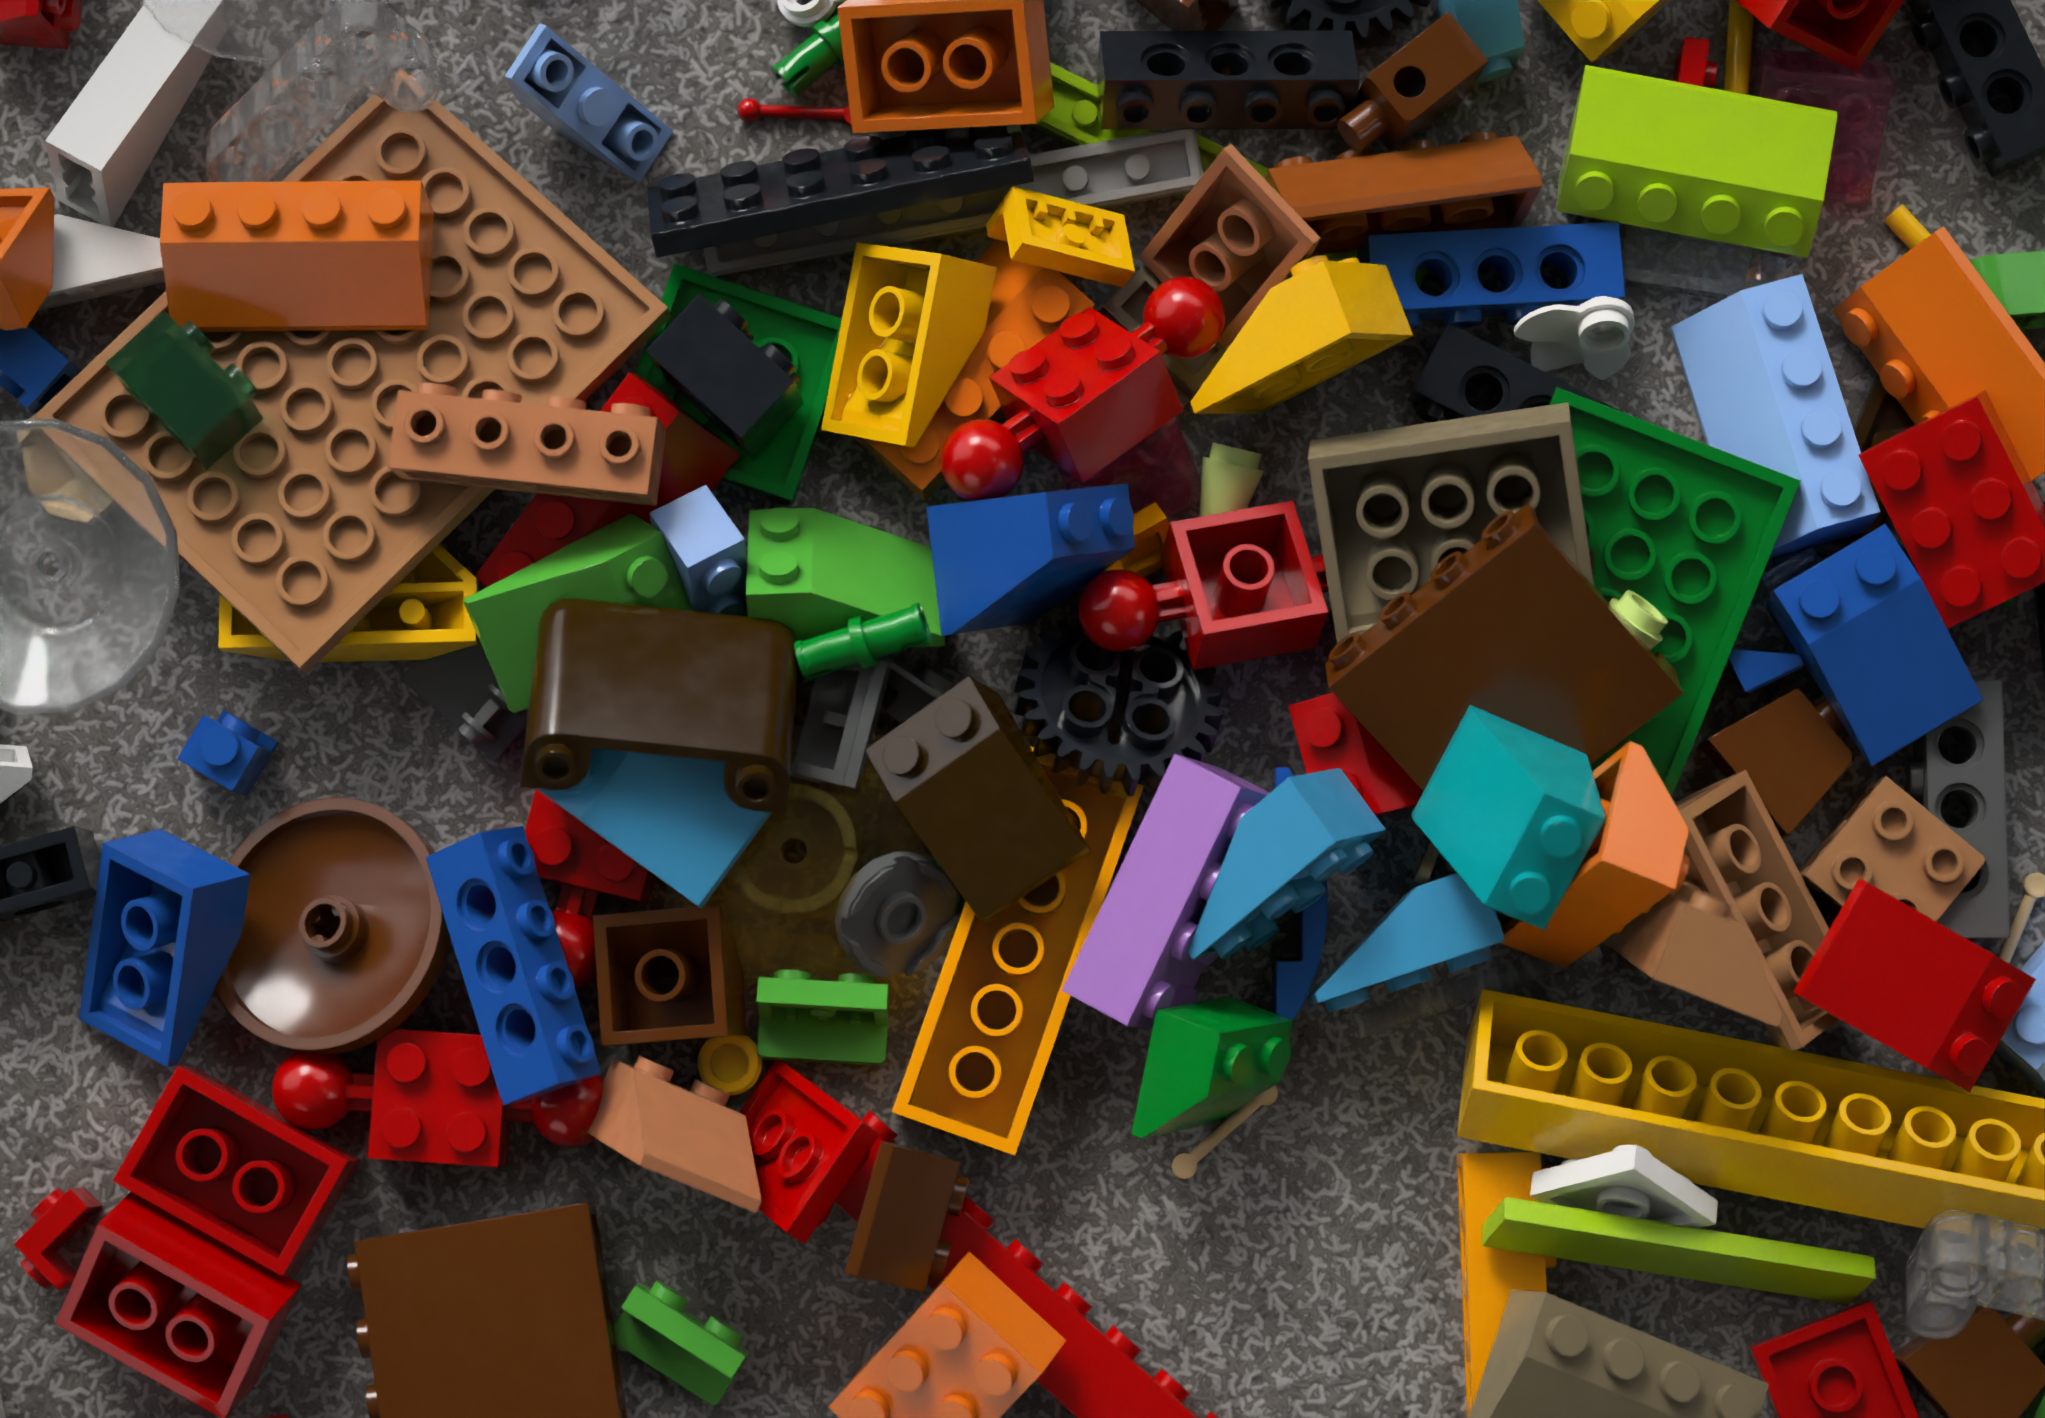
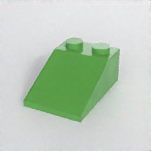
M778 507L749 510L746 579L748 617L781 622L792 630L798 641L848 627V620L862 615L867 621L919 603L920 607L923 608L929 625L931 643L914 647L945 646V635L941 636L931 547L816 508L789 509Z
M630 513L463 599L510 711L515 713L529 708L538 625L542 612L550 604L561 599L577 598L692 611L661 531L633 513Z

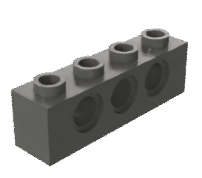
M1974 680L1984 700L1913 742V760L1905 762L1903 783L1906 793L1985 858L1982 867L1937 922L1968 940H1999L2010 938L2002 680ZM1944 730L1956 733L1964 743L1965 752L1959 764L1948 762L1939 752L1938 740ZM1946 794L1959 797L1965 804L1967 816L1960 828L1951 827L1941 816L1940 804Z

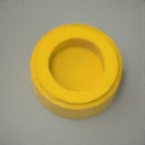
M748 1036L708 1039L702 1046L698 1056V1071L702 1081L729 1093L730 1096L739 1095L750 1090L759 1080L763 1069V1059L758 1056L757 1044Z

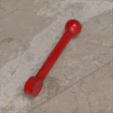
M747 98L742 100L737 108L740 119L748 123L755 122L760 117L839 120L845 121L848 126L852 127L849 104L845 108L760 105L757 100Z

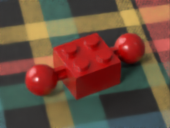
M1172 278L1160 284L1151 293L1144 308V324L1132 333L1091 307H1088L1081 313L1067 318L1060 328L1030 349L1016 354L1007 365L989 377L1007 421L1003 424L991 420L969 421L957 427L945 441L940 463L943 477L948 486L958 496L968 501L1002 498L1009 494L1017 485L1023 471V455L1032 448L1083 483L1183 412V407L1162 356L1165 354L1177 359H1191L1205 354L1215 346L1225 326V310L1217 292L1206 282L1197 278Z
M1287 501L1170 522L1160 558L1167 583L1151 585L1143 576L1125 569L1108 570L1089 581L1083 589L1078 602L1079 623L1085 635L1094 644L1109 651L1122 652L1135 649L1144 644L1153 635L1159 622L1178 619L1193 670L1316 648L1328 615L1323 593L1329 591L1323 555L1311 557L1294 501Z
M535 789L525 833L534 854L539 877L562 884L556 909L551 912L576 990L589 984L597 976L593 916L599 893L647 905L655 875Z
M394 1029L377 1040L375 1073L352 1072L347 1062L338 1054L318 1055L294 1052L276 1070L272 1082V1097L279 1114L293 1126L304 1130H322L331 1127L343 1119L349 1111L371 1112L368 1159L503 1167L508 1166L511 1122L534 1123L538 1132L545 1139L562 1147H580L596 1140L587 1131L597 1114L601 1102L604 1079L597 1075L534 1099L503 1106L481 1035Z

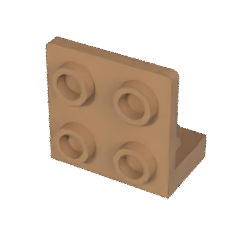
M1885 776L1869 783L1800 867L1799 872L1811 895L1824 893L1841 908L1860 878L1937 922L1982 867L1985 858Z

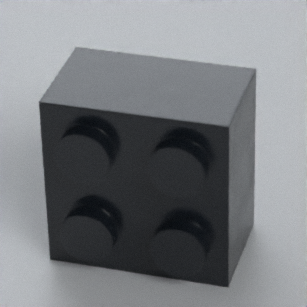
M698 294L646 349V352L658 373L752 459L804 404L797 388V384L801 379L794 373L796 367L775 346L768 342L760 349L752 342L754 336L747 329L749 324L727 302L720 299L713 306L701 294Z

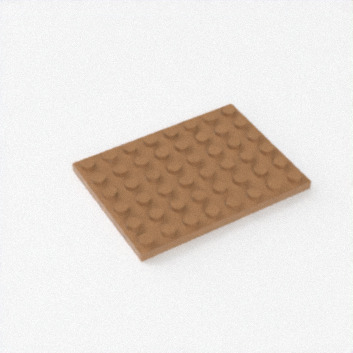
M402 68L281 182L421 180L434 210L429 330L173 332L170 325L165 291L34 415L40 425L304 675L495 490L491 488L401 479L388 468L398 390L418 392L420 383H437L457 388V396L482 399L483 390L493 389L520 394L522 396L521 403L546 405L547 398L550 396L570 397L586 401L671 317L668 307Z

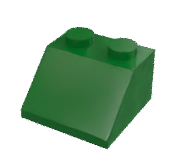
M1232 997L1156 1009L1131 1134L1139 1138H1147L1215 1123L1278 1084L1291 1055L1289 1037L1293 1020Z

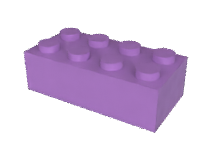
M1174 754L1062 991L1126 1026L1149 1029L1153 1028L1156 1009L1196 1003L1197 990L1194 987L1204 966H1209L1213 963L1218 953L1193 960L1187 951L1241 817L1270 792L1218 766Z

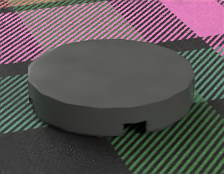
M895 851L875 858L853 875L839 898L835 916L838 943L856 966L877 978L893 979L889 975L905 973L907 976L921 972L944 953L954 936L959 918L955 915L956 900L960 902L958 889L940 865L918 852Z

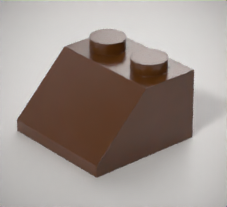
M722 905L703 906L702 909L699 907H686L593 916L601 1046H627L747 1036L743 971Z
M888 1141L881 1142L844 1273L922 1292L926 1290L929 1278L942 1281L952 1245L951 1242L940 1239L947 1214L960 1216L970 1180L958 1176L961 1162Z

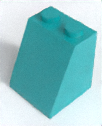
M1469 705L1412 812L1413 821L1485 906L1543 930L1548 925L1606 819L1587 754L1472 705Z

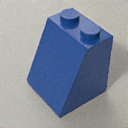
M1128 483L926 507L941 636L1033 623L1087 584L1095 576L1135 548L1133 534L1134 515L1130 505Z

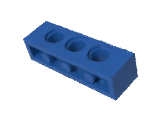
M1619 222L1368 235L1357 248V258L1360 263L1387 266L1411 330L1419 328L1421 320L1444 319V327H1446L1447 323H1450L1458 328H1469L1481 325L1483 323L1482 317L1506 316L1507 324L1516 325L1528 313L1546 306L1559 304L1580 306L1584 302L1600 296L1620 300L1625 298ZM1542 263H1552L1562 270L1566 280L1564 289L1551 288L1543 281L1540 274ZM1489 266L1496 269L1504 281L1503 292L1494 293L1486 290L1479 282L1478 267ZM1425 269L1435 273L1441 281L1442 294L1430 296L1423 293L1415 282V272Z
M524 827L479 832L426 856L425 858L503 1106L534 1099L602 1074L594 1051L593 1040L585 1023L574 988V980L565 960L554 925V917L548 906L535 865L534 854L529 846Z

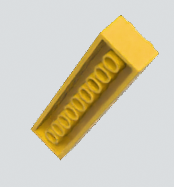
M1481 990L1466 1039L1457 1137L1567 1159H1585L1611 1152L1617 1146L1637 1145L1647 1149L1653 1157L1678 1174L1688 1177L1694 1184L2045 1253V1099L1976 1085L1968 1092L1945 1079L1797 1050L1791 1051L1777 1046L1497 991Z

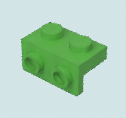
M793 969L777 970L774 972L773 978L758 977L756 1003L760 1018L757 1044L759 1058L882 1066L885 1064L890 1009L888 984H877V978L861 973L841 974L838 976V981L812 980V974Z
M656 1280L652 1287L644 1282L635 1285L621 1307L624 1310L614 1325L617 1345L710 1405L718 1404L751 1353L750 1350L740 1345L744 1335L713 1315L710 1316L707 1323L685 1309L689 1302L685 1296L659 1280Z

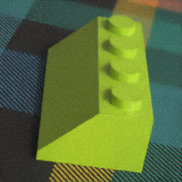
M1585 65L1558 179L1556 211L1808 258L1824 202L1838 117L1837 111Z

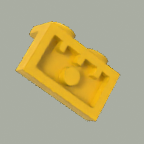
M1012 186L986 223L989 238L1008 242L1011 260L1122 288L1135 273L1123 214Z

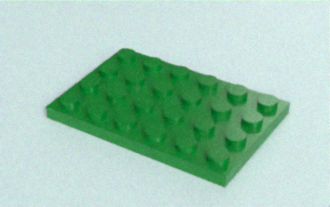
M1556 387L1549 405L1569 402L1589 550L1595 551L1594 587L1608 603H1610L1612 598L1619 600L1627 590H1630L1643 597L1662 613L1668 621L1667 625L1660 632L1663 640L1650 651L1653 654L1659 651L1676 671L1683 691L1680 697L1590 766L1593 772L1631 741L1644 748L1672 798L1794 499L1800 480Z

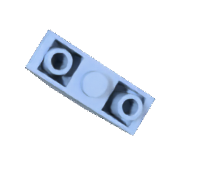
M541 23L504 76L515 98L556 132L640 183L673 133L672 129L549 27Z

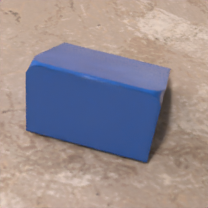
M1732 648L1726 664L1739 690L1751 693L1801 669V665L1804 663L1801 656L1794 653Z

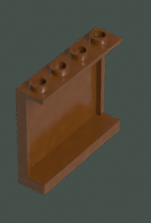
M1529 503L1516 513L1506 511L1493 519L1484 529L1482 540L1464 554L1458 551L1444 558L1433 569L1429 582L1412 595L1409 592H1404L1391 600L1379 615L1380 620L1362 635L1354 632L1343 638L1332 649L1328 657L1329 661L1325 663L1328 688L1423 792L1469 705L1585 753L1591 765L1683 694L1676 671L1659 651L1656 654L1650 651L1541 527L1535 510Z
M595 1201L354 1241L356 1254L348 1255L347 1269L352 1292L354 1294L362 1293L365 1319L357 1321V1339L362 1358H371L375 1384L367 1385L366 1388L367 1408L370 1418H628Z

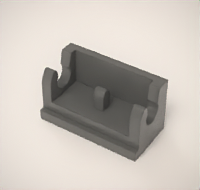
M878 660L877 665L866 669L857 664L815 678L790 777L859 794L869 758L865 749L872 745L891 672L887 662Z

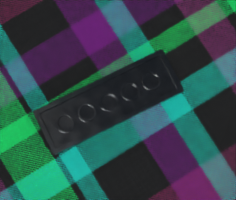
M1020 125L909 130L905 136L881 140L876 136H864L848 141L844 148L821 153L811 148L799 149L787 153L781 161L757 165L753 161H739L726 165L720 170V173L697 178L688 173L668 176L660 180L657 186L647 187L651 237L655 255L658 258L1034 182L1030 156Z

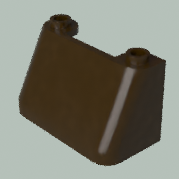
M577 598L561 599L550 604L542 612L538 625L520 787L567 790L578 785L586 777L589 770L592 748L725 762L724 790L732 802L741 808L752 811L786 814L790 788L798 661L794 648V642L797 641V638L786 625L771 619Z

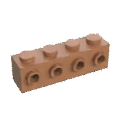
M420 383L418 392L398 390L388 468L401 479L657 506L666 429L658 417L650 416V408L629 403H614L611 406V412L586 410L585 401L562 396L548 397L546 405L521 403L522 396L520 394L493 389L483 390L482 399L457 396V388L437 383Z

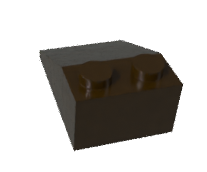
M970 676L865 749L895 804L979 920L984 923L1090 851L1089 846L1000 694Z

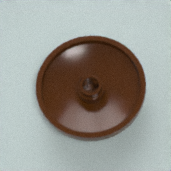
M338 797L312 800L288 808L270 818L251 833L227 862L251 874L242 934L215 987L222 1003L230 1014L247 1030L265 1041L290 1051L318 1055L338 1054L366 1046L384 1037L404 1022L431 990L445 961L450 943V934L425 858L435 853V850L426 838L404 819L381 806L363 800Z

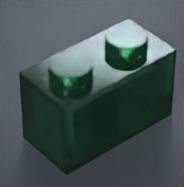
M163 311L105 363L129 394L207 471L264 419L251 399L258 393V390L233 363L223 370L209 356L216 348L191 321L186 322L180 327Z

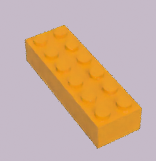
M1052 753L1037 756V759L1089 846L1090 851L986 923L980 921L969 904L965 902L892 1109V1113L1014 1156L1016 1155L1071 995L1062 991L1063 986L1103 905L1144 787L1137 784L1134 796L1128 797L1122 782L1113 781L1109 792L1105 795L1101 794L1099 778L1090 776L1081 787L1076 786L1075 777L1077 770L1070 766L1057 774L1052 772L1056 755Z

